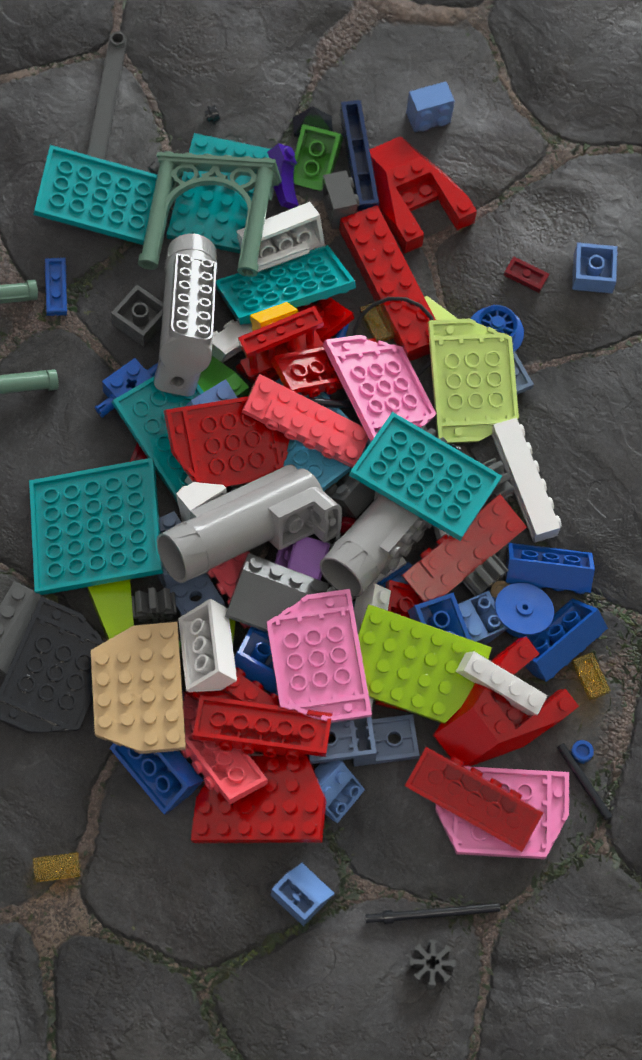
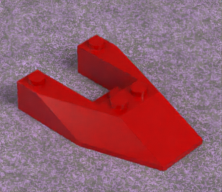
M401 136L369 149L379 200L378 207L404 254L421 247L423 244L424 233L411 211L439 200L457 231L475 223L477 210L467 194Z
M526 636L518 638L492 659L491 662L514 675L538 656L539 652ZM475 683L460 709L446 723H440L433 736L450 759L454 756L464 762L462 766L470 767L524 747L559 723L579 706L566 689H561L545 700L538 715L528 716L510 705V702L499 693Z

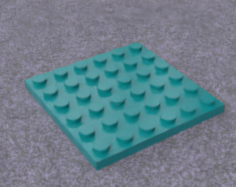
M153 458L29 480L35 593L45 595L163 573V564L157 550L160 524L155 462Z

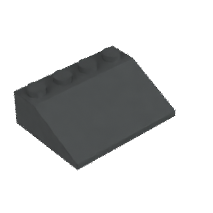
M248 553L241 567L225 617L268 633L267 621L280 615L282 611L288 607L290 608L306 595L327 592L329 584Z
M15 581L0 604V676L4 678L41 598V595L35 593L34 590Z

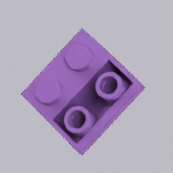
M309 537L303 538L278 550L275 563L321 581L320 561L328 553L330 544Z

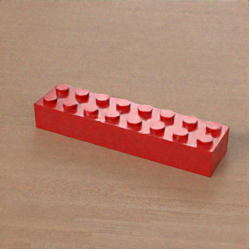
M378 205L341 218L339 231L374 301L376 302L387 297H406L422 304L433 316L434 320H436ZM387 301L377 305L396 344L403 347L409 361L430 354L428 321L430 319L419 307L406 301Z

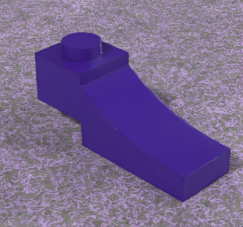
M278 143L267 152L269 158L276 160L282 179L278 186H274V190L280 205L293 209L299 206L294 188V166L297 164L294 157L295 153L291 147Z

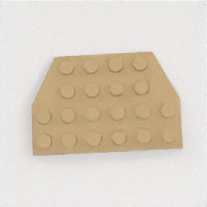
M178 623L135 625L92 649L91 667L95 736L103 740L112 741L116 745L128 747L140 754L186 750Z

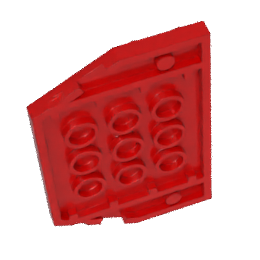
M248 396L164 410L171 452L193 482L229 487L257 480L284 467L290 439L285 437L283 433L277 430H270L264 423L242 413Z
M285 755L273 758L250 756L268 779L267 785L231 804L226 801L220 792L217 793L214 788L209 790L206 784L196 797L191 841L193 843H322L326 798L307 755H304V758L299 757L295 761L288 760Z

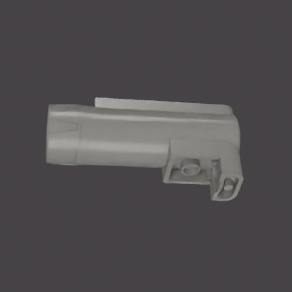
M184 234L175 238L168 247L165 262V288L159 361L154 377V385L160 391L182 396H192L195 393L201 372L209 366L212 359L217 251L214 244L202 235Z
M289 464L190 510V520L183 521L158 535L157 550L161 562L169 575L175 581L183 583L205 574L214 567L268 541L278 550L312 534H315L325 543L336 537L341 530L342 508L323 492L320 483L310 471L303 468L297 469L294 465Z
M375 491L372 504L347 532L334 543L331 550L320 561V570L324 578L336 590L350 589L351 597H359L379 577L380 573L386 576L390 570L394 571L402 556L406 557L415 541L419 542L424 535V531L433 525Z

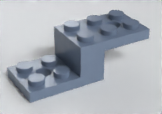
M175 511L159 518L160 534L181 523ZM164 566L163 573L158 574L163 587L170 589V593L175 592L176 609L181 616L209 599L225 607L223 599L207 573L183 583L175 581ZM195 595L202 597L196 602L190 600Z
M413 714L379 719L367 717L331 723L330 734L334 735L336 740L328 744L326 757L309 755L311 764L353 759L354 767L419 759ZM396 734L401 740L397 744H392L389 742L388 737Z

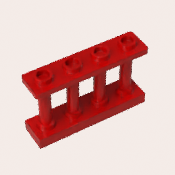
M315 306L238 337V342L247 357L241 360L240 363L249 379L274 369L271 359L275 355L323 347V343L315 330L324 327V322Z

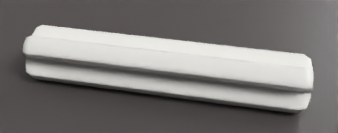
M302 243L258 259V272L309 254L308 245Z

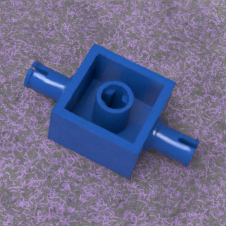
M134 358L102 381L103 393L108 398L95 406V410L100 414V417L103 418L115 409L112 404L114 399L154 377L158 363L147 370Z

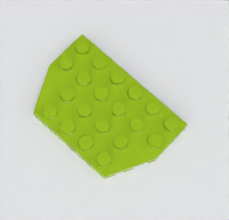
M370 604L367 605L358 632L369 698L440 723H446L460 709L475 684L456 672L465 653L475 651L484 658L489 659L492 647Z

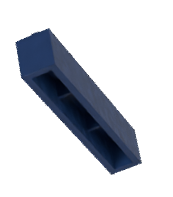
M361 100L341 102L340 119L350 176L354 183L353 192L359 198L360 205L357 206L359 212L379 205Z

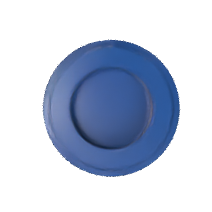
M585 740L577 741L571 749V754L578 763L589 762L594 753L593 746Z

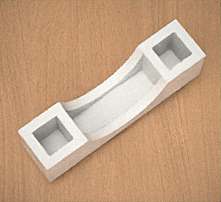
M475 651L465 653L456 670L458 674L473 683L483 685L499 693L510 702V705L528 716L538 715L547 698L546 694Z

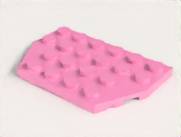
M362 335L325 340L323 347L370 442L392 412L418 427L427 425L435 417L436 412L403 347L394 344L390 345L380 340L378 343L369 341Z
M350 589L306 595L299 602L282 611L280 615L267 621L280 707L297 710L305 716H308V710L332 713L330 717L324 715L322 717L308 716L322 721H327V718H331V723L372 717Z
M474 767L483 772V778L488 781L491 778L496 779L503 784L501 788L508 792L510 789L521 793L523 795L521 797L522 800L544 812L523 852L443 807L435 805V810L456 854L546 859L569 816V772Z

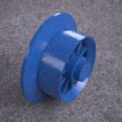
M492 305L477 311L471 317L478 324L491 327L499 333L511 336L513 351H517L521 346L524 337L523 325L509 308L501 305Z
M527 583L510 584L504 587L496 597V615L500 622L508 628L506 632L512 636L519 638L531 637L545 631L553 621L554 606L551 599L543 590Z

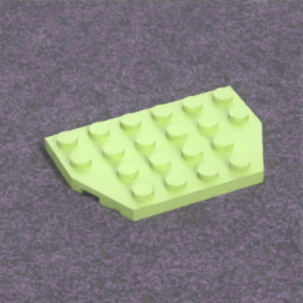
M472 319L429 320L428 333L437 438L444 437L447 440V444L480 442L493 434V424L514 418L518 419L519 412L512 337L499 333L491 327L478 324Z

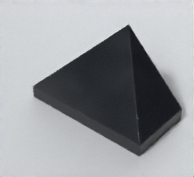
M314 106L293 117L294 136H300L302 124L333 132L332 116Z

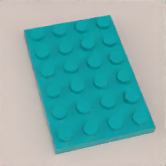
M194 133L189 153L197 155L211 154L213 156H249L262 159L264 157L269 158L267 152L270 149ZM198 171V172H199L200 177H202L201 174L207 173V172H209V171ZM184 172L182 181L190 180L194 173ZM221 172L223 175H227L228 180H230L231 173ZM240 175L236 178L235 182L243 185L248 183L251 177ZM203 185L189 189L176 198L167 231V238L174 240L184 234H198L208 238L216 249L240 253L241 248L237 231L245 228L248 213L247 203L237 192L224 186ZM254 188L247 191V194L249 195L251 201L253 198Z
M50 145L33 215L143 245L157 175Z
M326 245L310 250L307 255L259 271L254 277H247L237 273L216 280L215 288L238 323L242 325L250 324V315L285 302H288L295 308L306 306L311 302L328 299L330 296L339 293H347L349 290L356 288V283L330 247Z
M154 377L114 399L112 404L147 458H153L155 470L178 503L176 493L182 487L188 486L184 482L188 475L171 452L164 410L185 407L192 399L204 392L199 384H197L195 393L192 396L163 392L155 387Z
M394 412L388 417L349 474L352 478L461 541L502 478V475Z

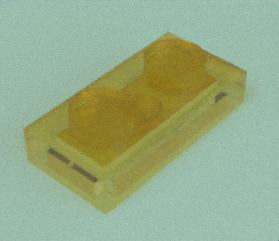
M372 303L360 307V313L366 310ZM380 304L374 306L363 317L376 342L379 340L385 342L395 337V333Z
M593 652L573 659L572 664L589 701L610 693L611 690Z
M78 852L33 858L35 882L81 876Z

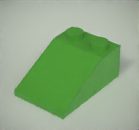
M302 124L294 156L297 162L294 166L295 185L322 191L323 175L333 173L343 141V136L340 133Z
M212 356L209 366L201 372L198 381L203 392L226 379L237 398L249 396V386L237 373Z

